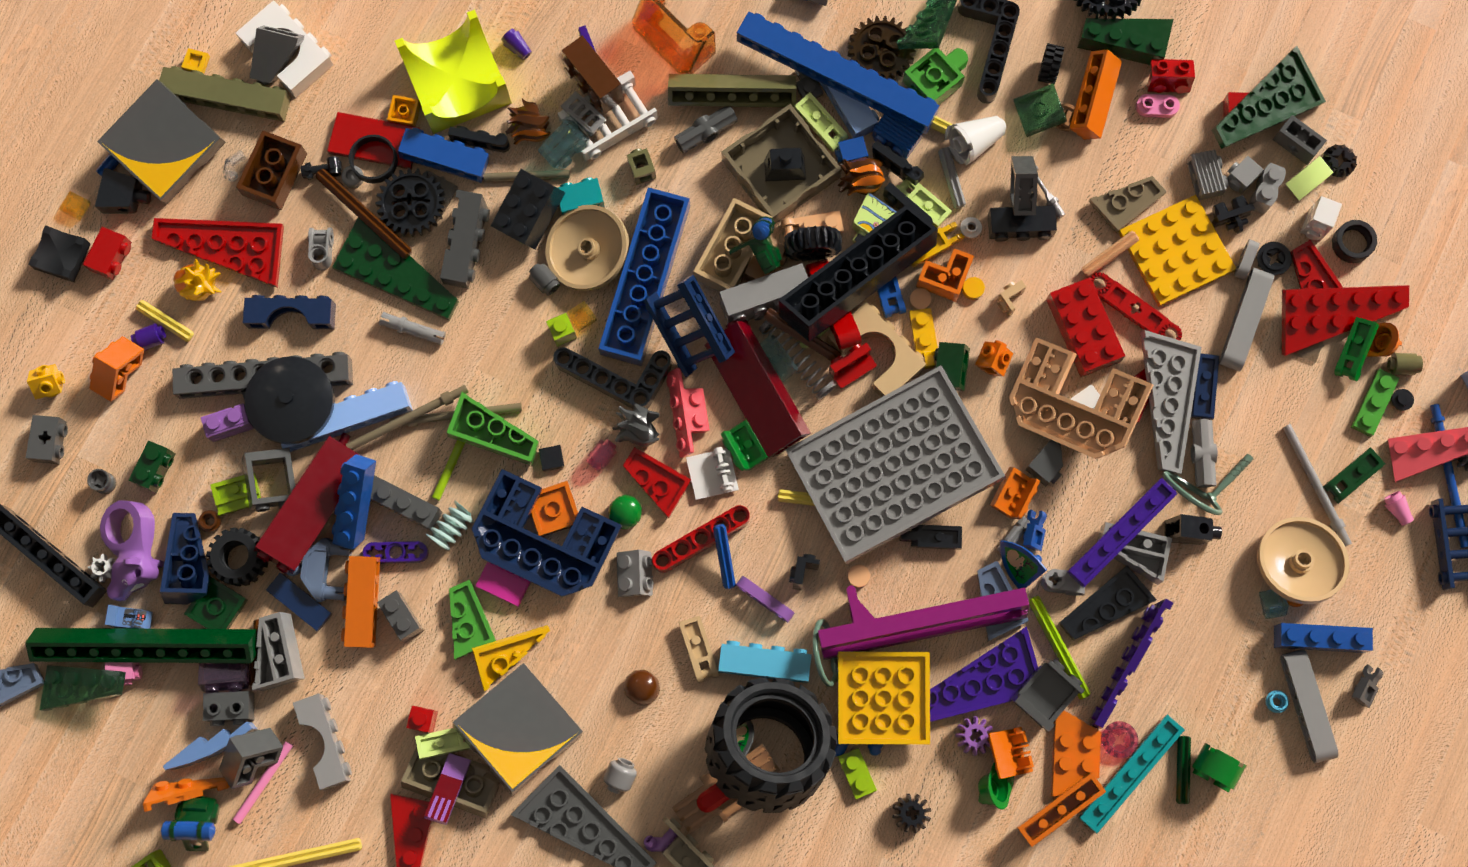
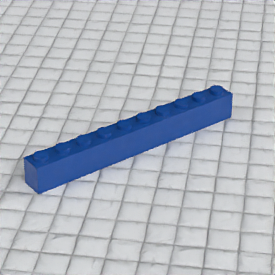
M748 11L737 31V42L919 132L927 134L938 113L940 105L932 98H924L918 95L915 90L898 85L893 79H885L879 76L875 70H867L861 67L858 62L841 57L836 51H828L822 48L818 42H810L804 39L801 34L784 29L779 23L767 21L761 14H753Z

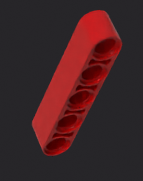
M828 259L806 265L808 277L829 263ZM851 311L830 326L840 350L862 343L859 329Z
M737 505L658 550L652 557L654 568L661 573L668 572L715 545L713 527L718 523H724L727 526L728 537L746 527L750 521L749 510L745 506ZM737 512H743L746 515V519L742 522H737L733 516ZM704 534L708 540L704 544H698L695 541L696 536ZM680 545L688 547V552L683 556L676 553V549ZM661 556L669 559V563L664 567L657 565V559Z

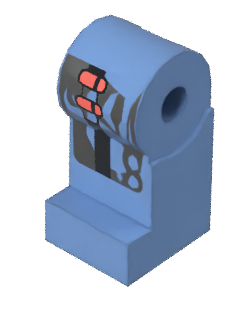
M108 605L105 625L116 628L150 629L153 612Z

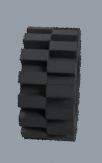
M1047 43L1038 81L1055 84L1064 53L1063 46Z

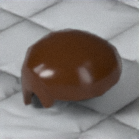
M644 669L635 670L625 679V695L637 705L651 704L659 695V681L649 671Z

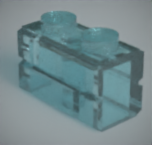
M566 119L540 146L538 151L552 167L564 169L571 164V158L575 153H580L586 148L585 143L589 140V137L574 121Z

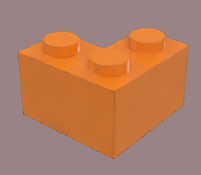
M954 248L947 267L926 260L916 287L926 289L928 292L957 302L974 256Z
M122 336L117 341L111 342L102 352H97L92 360L93 368L90 374L89 389L110 402L125 392L127 376L142 365L144 349Z

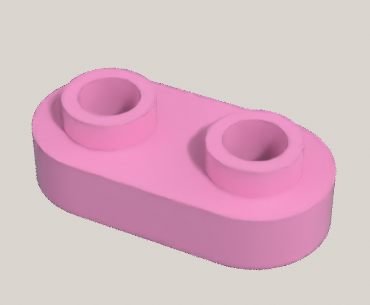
M1144 94L1136 103V111L1143 117L1171 118L1176 115L1180 108L1179 100L1172 95ZM1145 102H1150L1151 106H1146ZM1166 103H1171L1172 107H1168Z

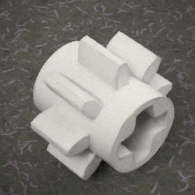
M102 554L99 559L92 558L93 563L91 566H88V569H91L93 572L90 576L91 578L97 579L99 577V581L105 583L106 578H111L112 565L116 559L112 557L108 559L107 555Z

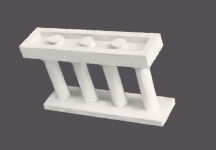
M631 71L626 72L617 79L622 85L623 94L628 96L640 116L629 122L619 105L615 106L611 110L622 127L611 133L607 125L604 124L599 129L604 138L594 144L587 133L564 110L558 112L559 121L562 126H572L586 147L582 150L585 161L598 158L604 150L641 128L652 126L658 119L657 110L653 108L647 111L633 90L636 83ZM588 95L584 97V99L589 104H591L589 101L591 98ZM579 101L570 105L569 108L572 110L579 103ZM582 105L575 114L579 115L585 107Z

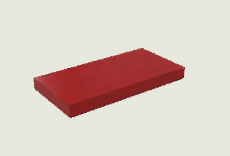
M337 112L327 152L349 158L350 149L358 139L366 135H380L388 139L395 148L398 156L397 167L411 169L413 162L399 158L398 150L405 129L420 128ZM373 141L361 146L356 152L354 159L391 166L393 150L385 143Z

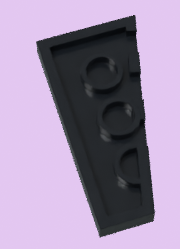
M1125 566L1058 624L1072 640H1075L1157 599L1131 569Z

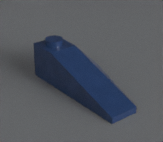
M173 513L160 594L164 604L188 605L207 595L210 575L196 514Z

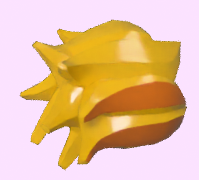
M195 259L194 264L183 266L175 273L173 278L175 282L174 287L185 299L202 301L214 293H221L215 286L216 279L221 273H215V268L209 269L208 264H205V267L199 265L198 260Z

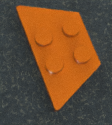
M1065 710L1054 721L1051 796L1062 794L1090 772L1098 779L1100 772L1101 732Z

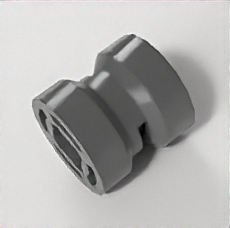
M95 469L88 475L87 483L89 487L101 494H109L116 487L115 477L103 469Z

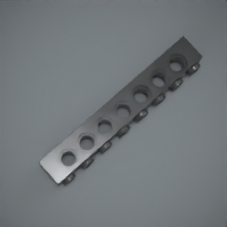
M334 352L330 356L311 354L310 357L304 358L315 363L323 371L326 366L333 365V370L330 373H325L330 379L332 386L353 385L352 359L345 352ZM293 355V357H300V358H302V356ZM278 357L267 358V361L247 359L245 363L224 361L221 365H215V363H202L201 366L196 367L190 364L180 365V368H172L173 394L179 399L242 394L241 391L247 389L249 381L256 371ZM241 372H245L244 379L237 381V376ZM219 374H224L222 381L215 382ZM197 376H202L201 381L198 384H194V379Z

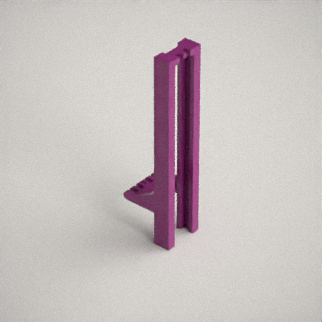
M850 585L847 587V598L852 623L818 630L823 660L838 657V652H865L1027 618L1030 605L1026 589L1020 588L874 618L858 600L856 588Z

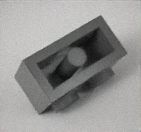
M250 691L203 693V721L210 722V726H224L225 721H233V725H243L247 720H254L255 693Z

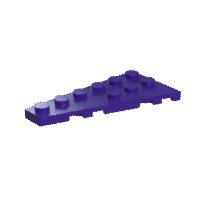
M1165 598L1154 605L1152 604L1150 608L1147 607L1143 612L1141 619L1144 621L1140 627H1136L1131 636V639L1134 641L1130 647L1127 646L1121 656V659H1123L1121 666H1117L1111 675L1113 682L1110 687L1106 686L1101 695V699H1103L1100 707L1096 706L1090 718L1093 719L1091 725L1093 727L1102 729L1117 704L1116 696H1120L1128 685L1127 675L1130 676L1132 672L1136 671L1153 640L1150 635L1152 633L1155 634L1158 628H1160L1163 623L1161 615L1165 610L1171 609L1174 604L1173 602Z
M1027 626L931 688L930 722L1011 702V698L1038 668Z

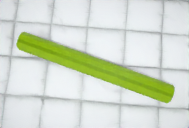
M1040 596L1029 599L1030 607L1055 655L1065 667L1064 672L1069 677L1073 674L1082 682L1080 687L1085 691L1082 694L1079 693L1077 695L1078 698L1081 700L1088 697L1090 691Z

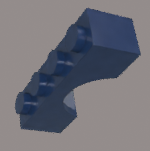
M252 295V298H244L243 324L248 329H270L273 322L279 316L295 312L305 316L312 329H335L336 304L330 297L323 295L316 298H308L304 295H296L295 298H287L283 295H274L273 298Z

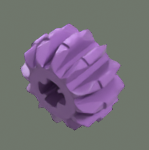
M977 716L973 717L972 724L968 718L964 719L966 727L961 724L957 726L963 733L955 734L956 738L963 739V741L957 743L958 747L966 744L963 752L968 753L970 748H972L973 756L977 755L978 749L982 754L986 753L983 745L991 748L989 741H987L989 739L987 731L992 730L993 727L991 725L986 728L983 727L986 724V719H982L978 724ZM971 730H974V733H980L978 742L970 739L972 735Z

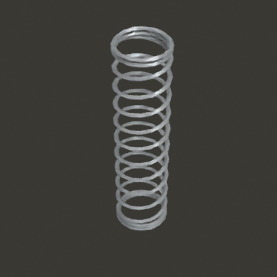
M765 321L759 327L760 332H762V334H769L767 338L768 341L775 340L773 343V347H780L778 351L779 354L786 353L784 356V360H791L789 365L790 367L797 366L795 370L796 374H800L803 372V374L801 375V380L809 379L806 383V387L814 386L812 389V393H817V400L822 399L828 393H830L836 386V384H834L833 381L829 382L820 390L814 392V389L817 387V385L824 378H826L828 374L824 375L815 383L808 385L810 380L819 371H821L822 368H819L812 375L803 378L804 374L810 369V367H812L816 363V361H814L811 365H809L802 371L797 372L801 364L804 361H806L811 356V354L806 356L799 363L791 365L795 358L799 354H801L805 350V348L801 349L796 355L786 359L788 353L794 347H796L800 343V341L796 342L788 350L780 352L782 347L793 337L790 336L786 341L775 346L777 340L783 334H785V332L783 331L780 335L776 336L775 338L769 339V337L777 329V327L775 326L772 330L765 332L773 326V324L769 323L768 321Z

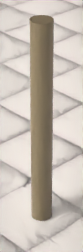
M569 170L527 171L540 179L570 178ZM518 172L484 173V182L514 181Z

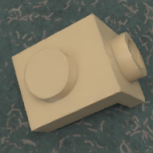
M1022 280L1017 283L1013 281L1003 288L1004 291L997 298L1000 310L1003 313L1006 312L1008 316H1011L1015 311L1011 300L1023 294L1026 289V285Z

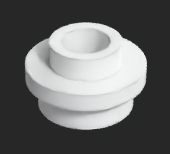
M968 217L962 221L960 231L966 238H976L982 231V224L977 218ZM972 224L975 226V229L970 230L967 226Z

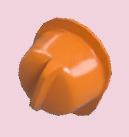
M1386 322L1378 323L1379 327L1367 357H1387L1395 353L1399 346H1402V342L1399 339V331L1395 325Z

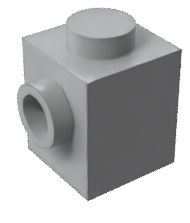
M1247 156L1240 164L1235 162L1228 170L1230 173L1227 177L1228 185L1232 190L1242 194L1260 176L1264 169Z

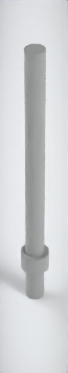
M1291 424L1283 427L1331 521L1330 526L1332 530L1336 531L1345 547L1352 544L1344 528L1346 527L1342 518L1339 519Z

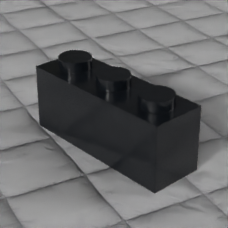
M1036 206V215H1014L1012 207L990 208L988 212L989 239H995L998 242L1007 241L1010 238H1017L1018 241H1026L1030 238H1038L1039 240L1051 239L1057 231L1055 206Z

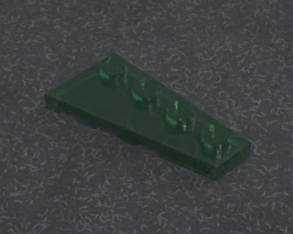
M928 0L926 2L927 7L917 14L916 22L913 25H909L906 29L905 37L897 41L898 49L939 48L957 0Z
M47 665L39 710L48 711L57 707L63 708L72 704H82L91 700L120 696L123 692L126 672Z

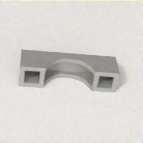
M318 693L293 702L299 724L314 727L320 732L324 740V754L319 763L313 767L319 789L327 790L351 781L349 775H352L350 765L344 761L342 755L345 753L342 741H338L335 733L338 731L335 719H331L329 710H331L329 699L327 697L324 698V695Z

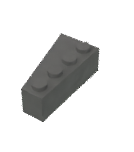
M457 189L455 197L459 199L458 208H453L454 229L451 228L448 233L450 249L445 250L440 278L443 284L469 289L470 282L473 283L475 279L474 264L480 258V250L478 248L480 242L484 241L485 229L483 227L484 223L489 220L490 209H488L482 194Z

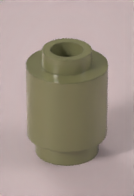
M1393 353L1387 360V368L1393 375H1415L1416 373H1421L1423 359L1422 356H1417L1416 353Z

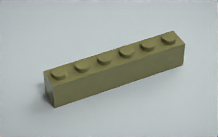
M171 66V68L163 67L159 79L182 102L285 122L291 101L287 91L279 86L270 88L258 82L250 84L238 78L229 80L217 74L209 76L197 70H192L191 72L184 71L176 66Z
M669 74L668 106L786 107L791 104L794 107L796 105V75Z

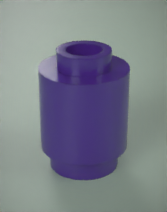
M156 323L136 330L131 335V341L142 347L144 351L163 344L164 338H166L165 330Z

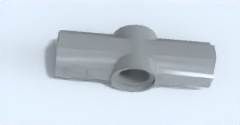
M1193 420L1191 461L1195 466L1196 487H1215V463L1217 462L1218 451L1213 440L1212 420Z

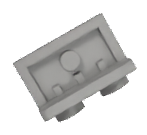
M631 550L617 552L618 597L653 595V562L650 551Z

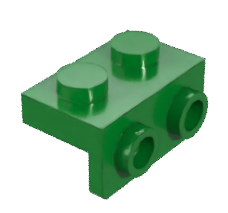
M744 420L731 430L721 433L723 445L727 450H730L734 457L733 462L735 466L741 471H749L770 458L767 457L747 420Z

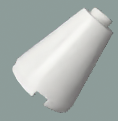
M992 116L948 126L945 130V140L949 139L951 146L948 148H950L952 157L959 164H970L1005 135L1006 123L1002 118Z

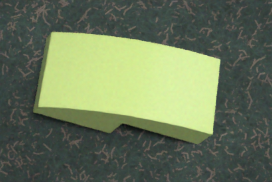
M1319 156L1285 184L1295 197L1301 200L1334 172Z

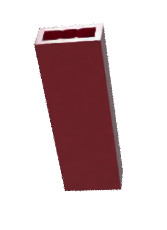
M732 321L726 325L727 329L724 332L735 353L721 363L718 362L715 356L711 358L767 457L778 456L786 451L785 449L811 434L748 322ZM708 342L704 345L706 349L711 348Z
M331 436L327 438L255 546L254 551L257 552L256 556L265 562L270 560L284 574H288V572L294 573L339 502L337 491L342 481L340 470L343 463L347 462L355 454L359 455L358 453Z

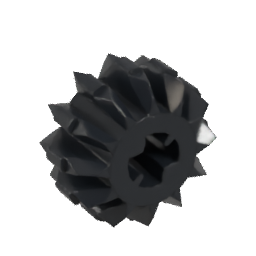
M906 794L907 802L899 797L897 800L902 805L901 807L893 805V809L898 810L899 814H893L892 818L900 817L901 820L896 823V826L900 827L905 823L904 832H908L911 825L913 833H917L916 824L920 828L925 829L926 826L922 819L925 821L931 820L930 817L924 816V813L931 812V808L923 809L922 806L927 803V800L924 799L918 803L920 798L918 794L914 796L913 801L911 800V795ZM912 806L913 810H917L914 820H911L910 816H906V811H909L908 807Z

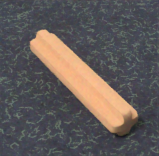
M1131 231L1083 266V273L1090 277L1137 243L1139 241L1137 234Z

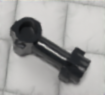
M332 156L326 159L327 164L312 166L310 162L305 163V165L300 167L303 179L307 178L310 180L313 179L314 174L320 169H325L331 176L338 177L343 170L342 162L339 160V157Z

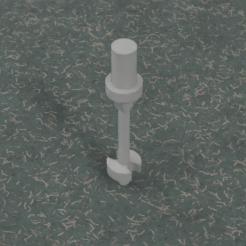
M1038 176V184L1046 195V205L1055 206L1056 216L1060 219L1065 213L1058 203L1059 199L1048 192Z

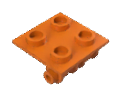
M1022 727L988 733L989 744L999 779L1033 772L1032 767H1034L1032 757H1024L1025 754H1029L1031 751L1023 752V748L1028 747L1029 744H1021L1028 742L1026 731H1023Z

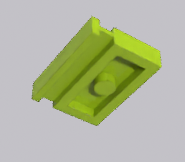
M253 472L258 499L261 498L256 474ZM244 475L210 484L219 516L249 508Z

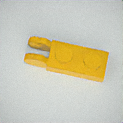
M952 222L943 228H938L937 245L911 264L913 268L949 249L965 238L962 233L950 239H947L945 234L954 231L958 227L956 222Z

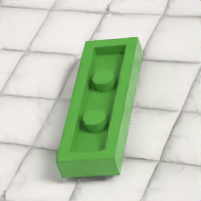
M1380 368L1376 371L1351 428L1369 437L1374 435L1400 379L1399 377Z

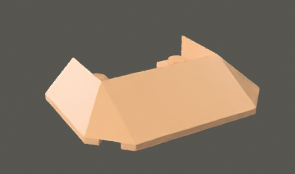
M1036 337L1009 396L1017 416L1018 426L1095 459L1125 448L1153 388V384L1112 368L1095 408L1085 406L1059 395L1077 354Z

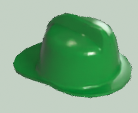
M994 762L990 773L984 775L979 780V803L995 805L1000 810L1005 809L1009 803L1014 776L999 779Z

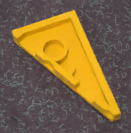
M545 625L472 648L483 690H488L490 685L499 676H503L508 672L511 666L520 661L534 644L544 639L546 634L550 632L549 626Z

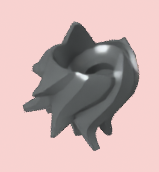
M637 403L634 404L633 411L626 410L622 406L618 407L620 412H616V414L622 419V422L613 427V430H620L615 439L616 442L629 441L635 445L647 447L659 440L657 438L659 433L651 423L659 417L658 412L649 411Z

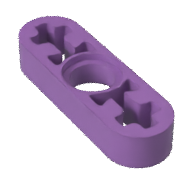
M741 576L736 583L740 590L788 623L795 614L791 609L746 577Z

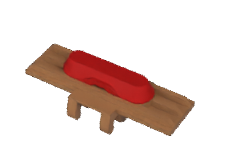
M763 744L746 755V758L751 763L763 770L777 773L781 771ZM710 773L699 777L704 784L672 807L689 834L717 815L725 823L728 821V817L742 808V806L737 804L738 800H736L721 811L719 806L731 798L726 797L716 786L718 780L711 777Z

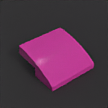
M487 561L476 583V587L519 607L531 582Z

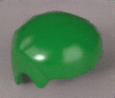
M627 494L618 496L609 506V519L621 524V529L633 528L641 519L642 506L633 496Z

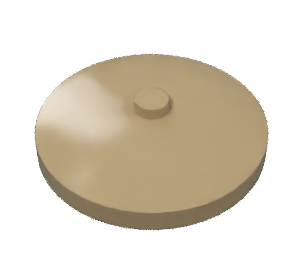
M597 205L578 206L577 209L564 213L555 222L548 234L545 249L548 267L556 275L557 280L569 288L579 291H591L602 288L612 282L622 271L629 251V237L622 221L608 209Z
M1291 517L1281 520L1269 528L1258 546L1257 562L1264 581L1275 593L1291 602L1317 604L1326 601L1342 588L1348 577L1349 557L1345 545L1332 529L1314 519Z

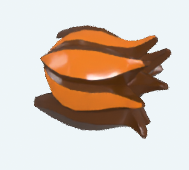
M522 98L524 106L519 108L508 107V110L511 112L509 115L512 118L507 121L511 126L505 132L506 134L512 133L511 137H514L515 140L513 144L517 145L523 140L541 142L548 138L551 132L546 131V128L550 124L548 121L550 117L548 115L540 116L536 103L527 102Z
M864 157L851 162L844 159V164H839L846 174L840 178L842 181L838 184V187H842L839 192L842 193L848 190L847 196L855 192L863 195L868 193L874 194L885 181L884 175L880 170L883 162Z

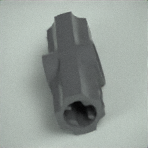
M724 106L709 116L703 115L699 117L691 127L674 136V140L680 151L686 153L702 142H711L719 135V132L738 122V119L730 106Z

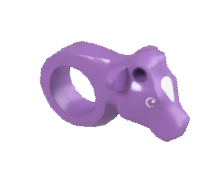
M119 500L109 506L101 518V538L110 551L117 556L112 565L111 583L107 587L108 597L116 601H124L133 592L147 587L151 581L158 578V568L164 567V561L153 559L151 556L155 519L151 510L143 503ZM130 513L133 518V531L129 539L124 541L120 530L121 522Z

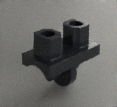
M1243 195L1232 199L1231 204L1234 210L1228 211L1225 202L1213 206L1214 220L1212 225L1214 228L1227 224V231L1233 229L1237 234L1243 232V225L1248 224V219L1244 217L1250 216L1251 211L1255 210L1253 203L1248 204Z

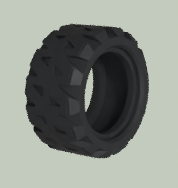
M766 678L749 680L746 686L739 685L728 693L725 700L719 705L706 737V764L711 777L718 780L716 786L726 797L737 798L738 805L751 811L763 809V813H781L787 808L792 810L804 804L810 796L814 795L832 766L836 755V728L832 726V717L823 703L818 705L816 695L804 686L800 685L799 688H796L792 681L781 678H774L772 682H769ZM759 718L772 719L786 725L795 733L802 745L804 764L794 770L781 773L769 772L755 766L742 753L737 742L736 729L747 721Z

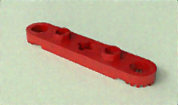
M1101 272L1094 273L1090 277L1093 285L1095 279H1102L1105 282V287L1102 289L1096 288L1094 285L1099 298L1143 330L1165 336L1166 330H1173L1176 333V340H1181L1182 331L1179 326L1116 280L1114 281L1107 274ZM1130 305L1133 307L1135 305H1138L1139 312H1135L1133 314L1131 312L1132 308L1130 307Z

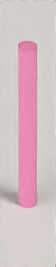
M285 741L278 763L268 766L234 816L233 820L241 824L293 745Z

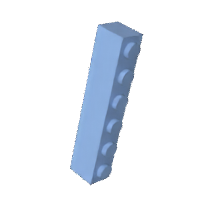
M393 381L387 383L384 388L378 390L377 388L366 390L365 394L357 397L356 395L348 396L343 399L344 401L334 404L332 416L320 433L302 443L281 444L282 449L289 448L290 452L325 441L329 436L334 438L342 435V433H349L411 412L413 409L406 387L402 382Z

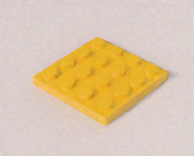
M1196 195L1120 229L1118 232L1121 238L1131 231H1134L1139 237V241L1127 250L1158 307L1224 277L1237 269Z
M838 652V744L930 745V652Z

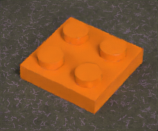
M568 481L542 489L531 511L539 536L543 537L572 527L578 515V510Z

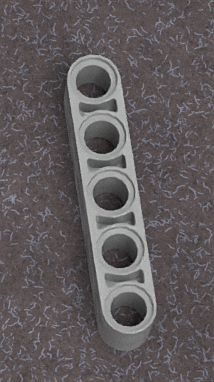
M1254 267L1251 269L1219 359L1220 365L1239 372L1242 370L1274 280L1273 274Z
M1302 649L1282 654L1280 656L1281 665L1312 761L1316 764L1338 758L1337 745L1307 652Z

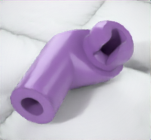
M670 828L663 837L647 836L644 839V845L651 852H663L677 835Z

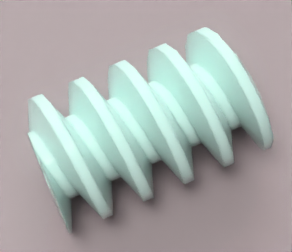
M454 501L456 509L453 507L448 508L451 515H442L445 522L437 520L436 523L439 529L430 528L433 536L426 534L437 545L446 550H450L447 542L456 543L454 535L462 536L460 528L468 529L465 522H474L471 517L472 514L457 501Z

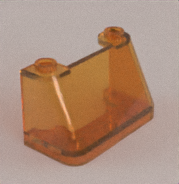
M639 0L632 18L634 30L678 74H693L716 54L715 32L707 24L698 22L687 29L664 6L666 4L665 0Z

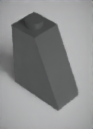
M265 25L256 28L250 78L263 85H269V83L278 79L277 75L285 69L303 42L305 35Z

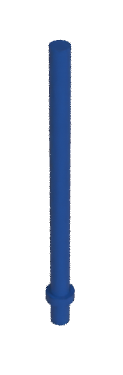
M1430 405L1433 417L1431 418V423L1434 424L1435 431L1445 430L1443 424L1445 417L1441 415L1440 405ZM1452 461L1443 464L1451 505H1461ZM1454 514L1456 528L1466 527L1463 514ZM1459 536L1460 547L1467 548L1468 536Z

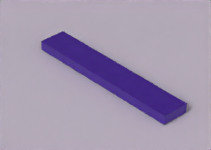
M1163 478L1159 479L1067 573L1084 588L1178 493Z

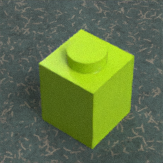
M567 313L546 321L557 347L577 339Z

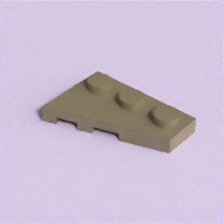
M1151 176L1131 183L1124 188L1109 191L1102 196L1090 198L1088 202L1112 229L1118 233L1120 229H1123L1164 196L1167 191Z

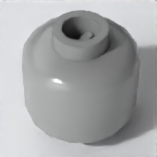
M624 758L611 761L603 778L604 782L608 785L607 789L616 794H620L621 791H629L637 775V771L634 768L635 765Z

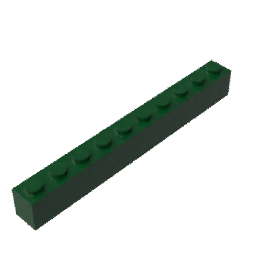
M35 628L25 642L29 662L252 663L258 652V647H256V629Z

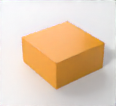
M393 95L387 117L388 122L416 127L421 107L420 101L418 99Z

